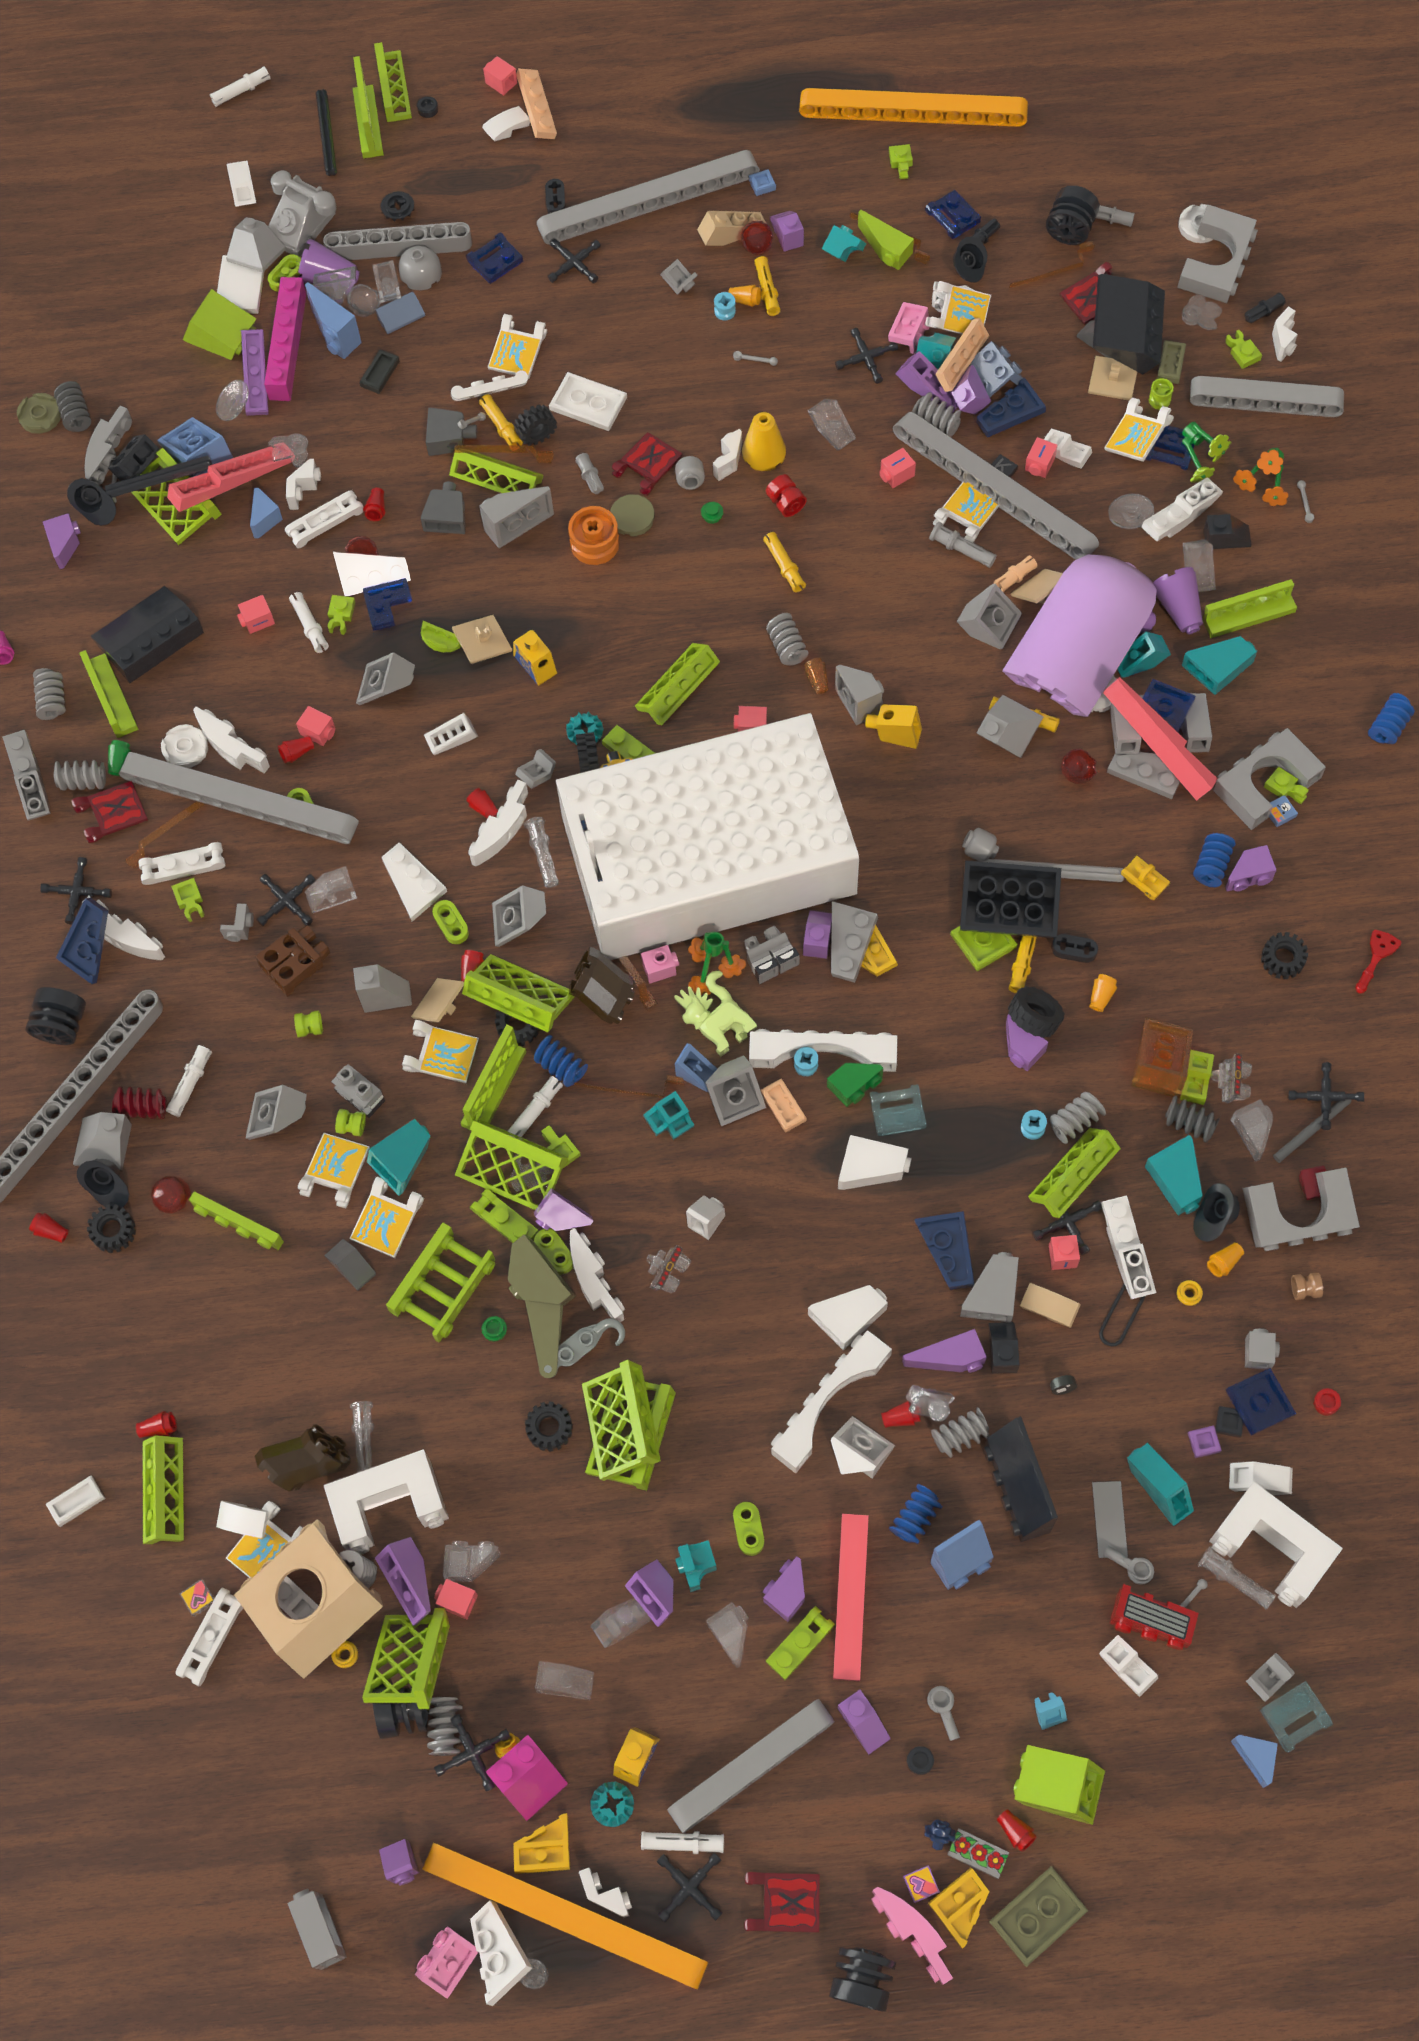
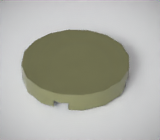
M46 393L32 394L33 397L29 399L27 397L23 399L18 406L17 417L20 425L26 431L41 434L57 426L61 420V414L58 410L56 399Z
M629 494L620 497L610 509V512L616 518L620 534L624 535L625 533L630 534V536H638L647 532L653 525L654 508L649 500L640 495Z

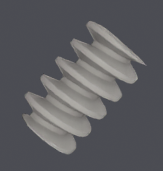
M928 392L926 396H922L916 402L912 412L925 419L937 429L939 428L940 431L946 433L949 437L953 436L960 425L961 419L959 417L961 411L957 410L953 414L954 406L951 405L945 409L947 402L943 401L938 405L940 398L937 396L931 400L933 394Z
M790 613L777 615L769 621L766 628L775 649H777L776 652L780 656L781 663L789 666L801 663L808 656V650H805L806 646L802 642V637L798 635L799 631L795 628L796 624L792 621Z
M48 668L36 669L33 673L36 716L41 720H52L66 711L64 706L65 699L63 698L64 691L62 690L64 684L61 682L63 676L61 673L54 672Z
M84 760L82 767H79L78 761H74L73 767H70L69 762L65 761L64 767L61 768L60 763L56 761L54 766L56 787L63 791L67 788L75 790L77 787L80 790H84L86 786L88 789H94L95 786L98 789H103L106 784L104 763L102 762L101 766H98L96 760H93L91 767H89L87 761Z
M1083 1092L1080 1098L1077 1097L1073 1100V1104L1068 1103L1065 1109L1058 1110V1115H1052L1050 1117V1124L1061 1142L1067 1144L1066 1135L1074 1139L1076 1137L1074 1129L1082 1133V1123L1090 1127L1089 1118L1097 1122L1099 1120L1097 1112L1105 1116L1106 1111L1096 1097L1088 1092Z
M976 1408V1414L972 1411L967 1412V1419L964 1416H959L958 1424L954 1420L949 1421V1428L944 1424L940 1425V1433L935 1429L931 1430L933 1439L940 1452H945L950 1458L953 1457L952 1448L961 1453L962 1443L967 1448H971V1439L979 1444V1435L982 1434L986 1439L989 1437V1427L979 1408Z
M353 1550L340 1552L339 1555L353 1574L369 1589L376 1580L377 1566L371 1560Z
M432 1698L431 1705L436 1707L429 1710V1715L435 1717V1719L428 1721V1725L435 1728V1730L429 1731L427 1736L435 1741L427 1744V1748L434 1751L429 1753V1755L452 1756L461 1753V1750L454 1748V1744L461 1741L454 1736V1733H457L458 1730L450 1720L456 1715L455 1711L463 1709V1706L455 1703L458 1698Z

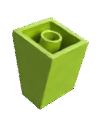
M211 289L190 320L183 340L232 360L235 354L240 355L242 352L241 330H256L254 327L256 318Z
M1027 1745L1026 1752L1021 1756L1020 1766L1022 1770L1020 1778L1016 1780L1014 1785L1015 1800L1025 1806L1093 1825L1105 1770L1088 1758Z

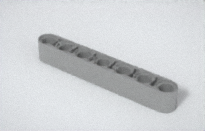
M464 222L338 231L326 234L323 239L326 248L347 260L402 256L407 249L419 245L428 247L435 253L467 251L472 246L470 227Z
M1197 376L1191 380L1190 402L1195 406L1338 417L1344 412V391L1339 387Z
M820 1699L815 1700L675 1802L667 1811L681 1832H687L835 1722Z

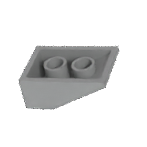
M548 486L497 494L479 505L484 531L498 548L503 547L554 515L551 490Z

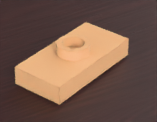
M782 1078L760 1090L785 1133L807 1121L806 1116Z

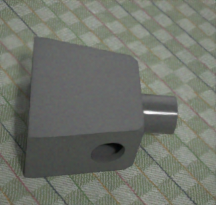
M428 408L426 433L428 455L454 453L455 449L464 448L465 438L477 439V425H467L466 428L461 429L457 423L461 419L464 420L462 412Z
M447 481L443 483L442 490L433 489L430 491L421 515L423 531L453 534L466 533L463 493L456 491L455 483Z

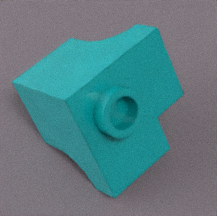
M834 225L822 249L846 262L848 256L853 251H863L867 243L852 235L853 230L842 225L839 228Z
M936 332L933 336H921L917 352L920 351L939 370L954 348L956 338Z
M676 1091L657 1102L653 1108L643 1114V1117L656 1136L667 1130L674 1140L694 1127V1123L689 1116V1110Z
M709 1540L678 1547L680 1557L675 1558L679 1573L685 1572L690 1592L701 1589L700 1582L703 1576L717 1570Z

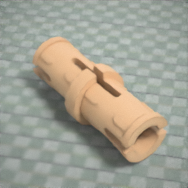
M1027 556L1016 566L1012 565L1009 567L1004 575L994 580V584L1004 592L1014 583L1021 582L1026 574L1036 569L1037 562L1034 558L1032 559V556Z

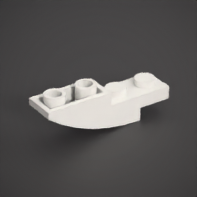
M1207 477L1179 494L1174 503L1146 519L1142 524V528L1156 541L1161 540L1165 536L1170 538L1201 515L1222 495L1223 491Z
M198 707L194 708L193 711L206 739L225 760L240 770L247 763L263 773L267 771L270 767L266 758L267 755L259 748L253 749L249 747L243 739L237 737L234 730L235 727L229 721L217 719L207 709L203 711Z
M517 780L515 786L510 787L507 793V801L504 806L499 808L497 818L489 815L486 823L483 822L478 832L479 837L476 842H472L468 852L472 865L478 866L497 854L522 826L527 817L525 805H523L528 795L525 782Z
M99 899L96 901L108 910V908ZM108 914L104 936L106 941L125 952L139 957L154 960H163L165 958L161 950L163 948L162 944L155 937L150 939L146 935L147 931L138 922L134 924L128 918L122 922L117 915L113 914L111 916Z
M1127 1196L1101 1202L1108 1226L1106 1230L1130 1298L1135 1299L1156 1293L1143 1243L1140 1244Z
M573 1228L570 1230L571 1256L576 1277L587 1302L593 1311L603 1306L610 1318L622 1322L624 1320L622 1311L625 1308L617 1297L614 1299L608 1293L611 1290L603 1277L600 1278L604 1275L602 1267L605 1265L604 1261L597 1252L594 1254L588 1247L591 1244L583 1232L578 1234L576 1229Z

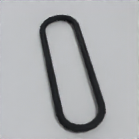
M1125 1284L1121 1287L1099 1331L1101 1341L1110 1347L1122 1343L1146 1297L1142 1296L1120 1339L1115 1343L1106 1341L1103 1337V1331L1126 1288Z

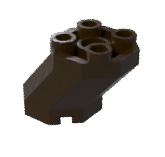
M589 947L574 972L576 974V981L571 980L569 994L577 997L603 1021L610 1024L613 1022L619 1024L624 1014L622 1009L625 1004L629 1005L634 997L635 991H633L635 980H633V976L624 973L599 950Z
M314 1424L310 1429H306L301 1437L261 1448L255 1455L257 1467L261 1472L267 1469L270 1473L267 1478L272 1483L289 1492L293 1491L294 1488L299 1490L307 1481L344 1471L351 1463V1458L344 1449L346 1446L345 1441L339 1436L335 1435L333 1437L327 1434L317 1424Z

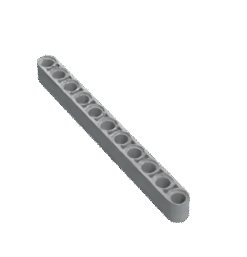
M740 151L544 215L538 219L537 227L546 244H550L553 239H557L560 242L749 180V175L759 172V167L751 151Z
M908 412L893 426V432L898 439L961 482H968L981 494L991 497V500L998 504L999 508L1077 560L1088 554L1091 555L1099 546L1097 537L917 414Z
M133 752L127 754L119 772L122 778L136 784L343 844H350L359 824L355 817L342 812Z
M144 990L136 996L0 1156V1203L161 1015L163 1005L154 991ZM155 1001L152 1006L145 1007L148 1002ZM139 1019L138 1023L130 1025L133 1020ZM123 1038L120 1043L114 1044L115 1040ZM108 1056L104 1062H98L101 1057ZM86 1075H92L89 1080L83 1081ZM76 1093L73 1099L67 1100L70 1094ZM60 1112L58 1117L51 1119L54 1113ZM44 1131L40 1137L35 1138L36 1133ZM28 1150L24 1156L19 1157L21 1151ZM6 1169H11L8 1175L2 1176Z

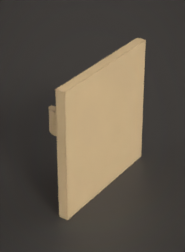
M1096 356L1088 393L1130 401L1133 395L1137 371L1112 358Z
M1043 569L1013 591L1011 596L1044 604L1046 602L1045 597H1049L1063 573Z
M494 615L452 627L471 664L512 652V648Z
M437 978L411 1017L413 1019L439 1022L446 1013L451 1016L456 1009L452 1002L464 986V982Z

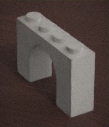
M1207 204L1197 234L1222 242L1230 249L1233 258L1223 265H1209L1187 258L1177 288L1227 303L1229 296L1235 295L1238 283L1235 282L1236 277L1241 278L1245 265L1241 263L1243 259L1247 260L1251 247H1248L1249 242L1254 243L1258 230L1254 229L1257 220Z
M1206 693L1139 695L1161 717L1171 719L1180 726L1183 737L1187 741L1185 748L1188 751L1209 752L1212 732ZM1111 703L1110 715L1115 755L1139 754L1141 736Z
M1288 728L1281 733H1274L1269 738L1268 743L1264 746L1258 745L1249 757L1239 759L1230 771L1227 772L1225 770L1217 776L1218 779L1213 791L1251 830L1269 818L1273 808L1254 787L1251 780L1253 772L1263 767H1280L1298 778V785L1309 788L1322 778L1326 767Z
M1347 1168L1315 1173L1321 1197V1210L1316 1220L1303 1228L1288 1223L1282 1217L1278 1208L1273 1182L1242 1188L1255 1247H1263L1264 1251L1279 1249V1243L1288 1242V1246L1303 1244V1239L1312 1237L1313 1241L1328 1239V1233L1337 1232V1236L1353 1234L1352 1229L1360 1226Z

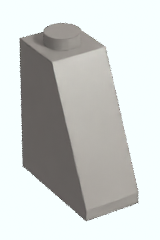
M378 964L353 968L356 992L365 1013L412 1005L409 981Z
M1000 1252L998 1255L993 1254L964 1301L960 1317L1000 1322L1012 1321L1019 1257H1013L1011 1253Z

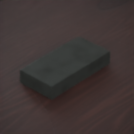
M379 350L360 380V387L380 394L399 364V357Z

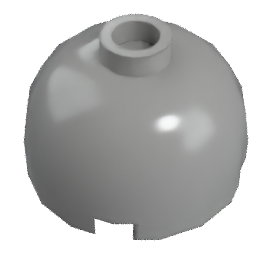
M413 246L402 254L399 261L401 281L406 283L410 289L427 290L432 287L431 284L436 281L438 283L441 278L440 260L436 253L428 247Z

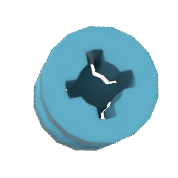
M721 292L715 296L714 313L716 317L720 320L732 319L736 313L735 297L728 292Z
M802 1047L796 1051L794 1055V1068L799 1075L811 1076L817 1071L818 1054L813 1048Z
M1038 1110L1026 1112L1021 1123L1022 1134L1031 1140L1041 1138L1047 1125L1045 1115Z

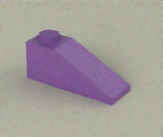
M920 351L908 358L895 374L917 394L926 396L928 392H931L933 394L931 400L937 396L940 398L938 405L946 401L945 409L951 405L954 406V412L958 405L951 393L952 391L945 392L935 375L938 369Z
M975 1329L905 1354L903 1355L902 1363L904 1367L953 1372L968 1370L971 1373L983 1367L982 1364H985L986 1354Z
M409 1537L388 1544L375 1559L414 1626L431 1610L424 1559L412 1538Z

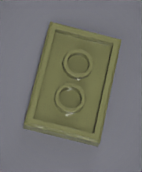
M1050 1866L992 1918L989 1923L1023 1965L1027 1967L1086 1914L1088 1909L1053 1867Z

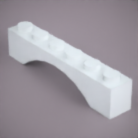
M758 1029L755 1032L750 1031L749 1063L753 1068H775L783 1061L794 1057L798 1049L810 1047L816 1052H831L848 1056L862 1064H880L883 1067V1071L896 1072L897 1035L882 1032L877 1035H867L865 1032L843 1034L839 1031H831L826 1034L813 1030L805 1031L804 1033H794L792 1030L770 1032L766 1029Z
M868 1330L863 1336L859 1334L851 1344L853 1349L849 1354L841 1355L835 1364L837 1368L832 1375L827 1373L819 1383V1386H821L816 1394L811 1393L803 1403L805 1408L800 1414L796 1412L787 1423L789 1428L784 1434L779 1432L771 1442L773 1446L771 1448L772 1455L794 1473L798 1472L812 1454L814 1427L826 1403L849 1383L876 1375L891 1356L892 1349Z

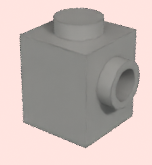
M1253 1329V1331H1249L1245 1338V1368L1272 1369L1275 1364V1357H1279L1280 1351L1279 1342H1275L1276 1333H1268L1266 1329Z

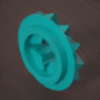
M588 711L587 714L579 712L577 716L570 718L569 723L566 724V732L572 743L577 745L576 734L585 733L581 729L582 723L588 727V733L594 732L596 742L602 737L603 724L597 715H591Z
M608 1782L602 1784L594 1791L591 1799V1811L594 1818L600 1824L607 1827H617L624 1824L633 1813L634 1799L630 1790L625 1785L618 1782ZM608 1793H610L614 1800L623 1799V1801L616 1805V1816L610 1808L601 1809L608 1803Z

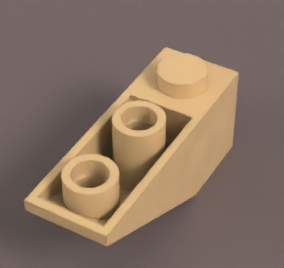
M707 211L697 230L705 246H724L766 231L768 226L761 212Z

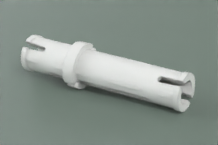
M263 66L261 69L251 74L246 73L243 75V78L211 93L210 98H213L211 100L217 107L249 89L251 91L254 90L255 86L270 80V75H268L267 69Z
M301 592L294 593L297 600L291 595L289 601L304 627L305 636L311 640L315 652H323L320 644L326 651L329 645L322 635L320 624L316 623Z
M200 1045L197 1046L195 1054L190 1063L186 1064L184 1068L186 1071L166 1108L168 1113L177 1117L181 1116L183 1108L199 1077L203 1076V1069L212 1054V1051H209L208 1048Z
M550 1076L542 1089L534 1093V1099L510 1127L508 1132L522 1137L544 1108H548L551 1105V1099L563 1087V1084L561 1082L557 1083L559 1080Z
M642 1831L641 1850L693 1851V1854H699V1851L723 1853L724 1834L707 1835L700 1834L699 1831H694L693 1834Z

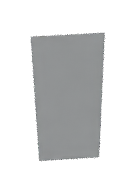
M1121 1481L1092 1482L1099 1558H1107L1104 1556V1553L1108 1546L1128 1557Z

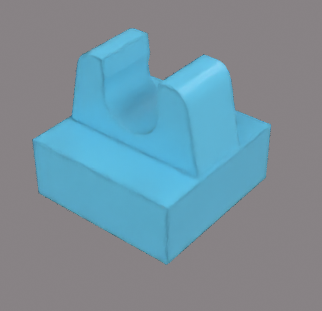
M1049 1693L1050 1700L1041 1703L1039 1697L1035 1699L1037 1718L1042 1730L1067 1721L1064 1703L1061 1697H1057L1054 1693Z

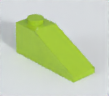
M863 210L858 212V227L880 260L886 265L899 270L913 254L914 239Z

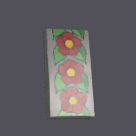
M958 1828L955 1835L956 1839L952 1842L948 1856L999 1879L1009 1852Z

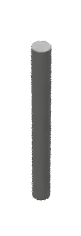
M1337 1101L1333 1104L1329 1120L1334 1118L1352 1101ZM1323 1114L1276 1152L1273 1158L1280 1163L1321 1129Z

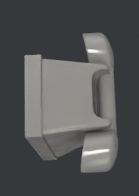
M281 170L271 177L273 192L277 195H282L268 227L285 245L286 252L301 257L304 249L310 246V244H307V241L309 239L315 240L335 215L336 202L334 196L330 192L323 191L320 186L315 188L302 181L298 175H295L292 179L289 172Z

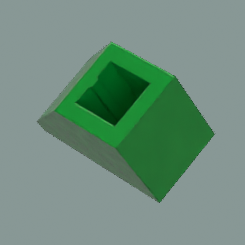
M845 1063L827 1078V1088L848 1107L852 1102L854 1104L858 1103L864 1097V1092L870 1087L873 1089L883 1080V1067L880 1064Z

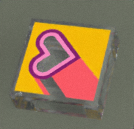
M200 1579L179 1593L193 1617L209 1608L215 1599L203 1579Z

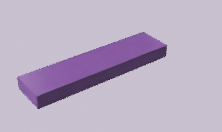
M263 329L241 330L246 416L268 415V398L264 385L266 377Z

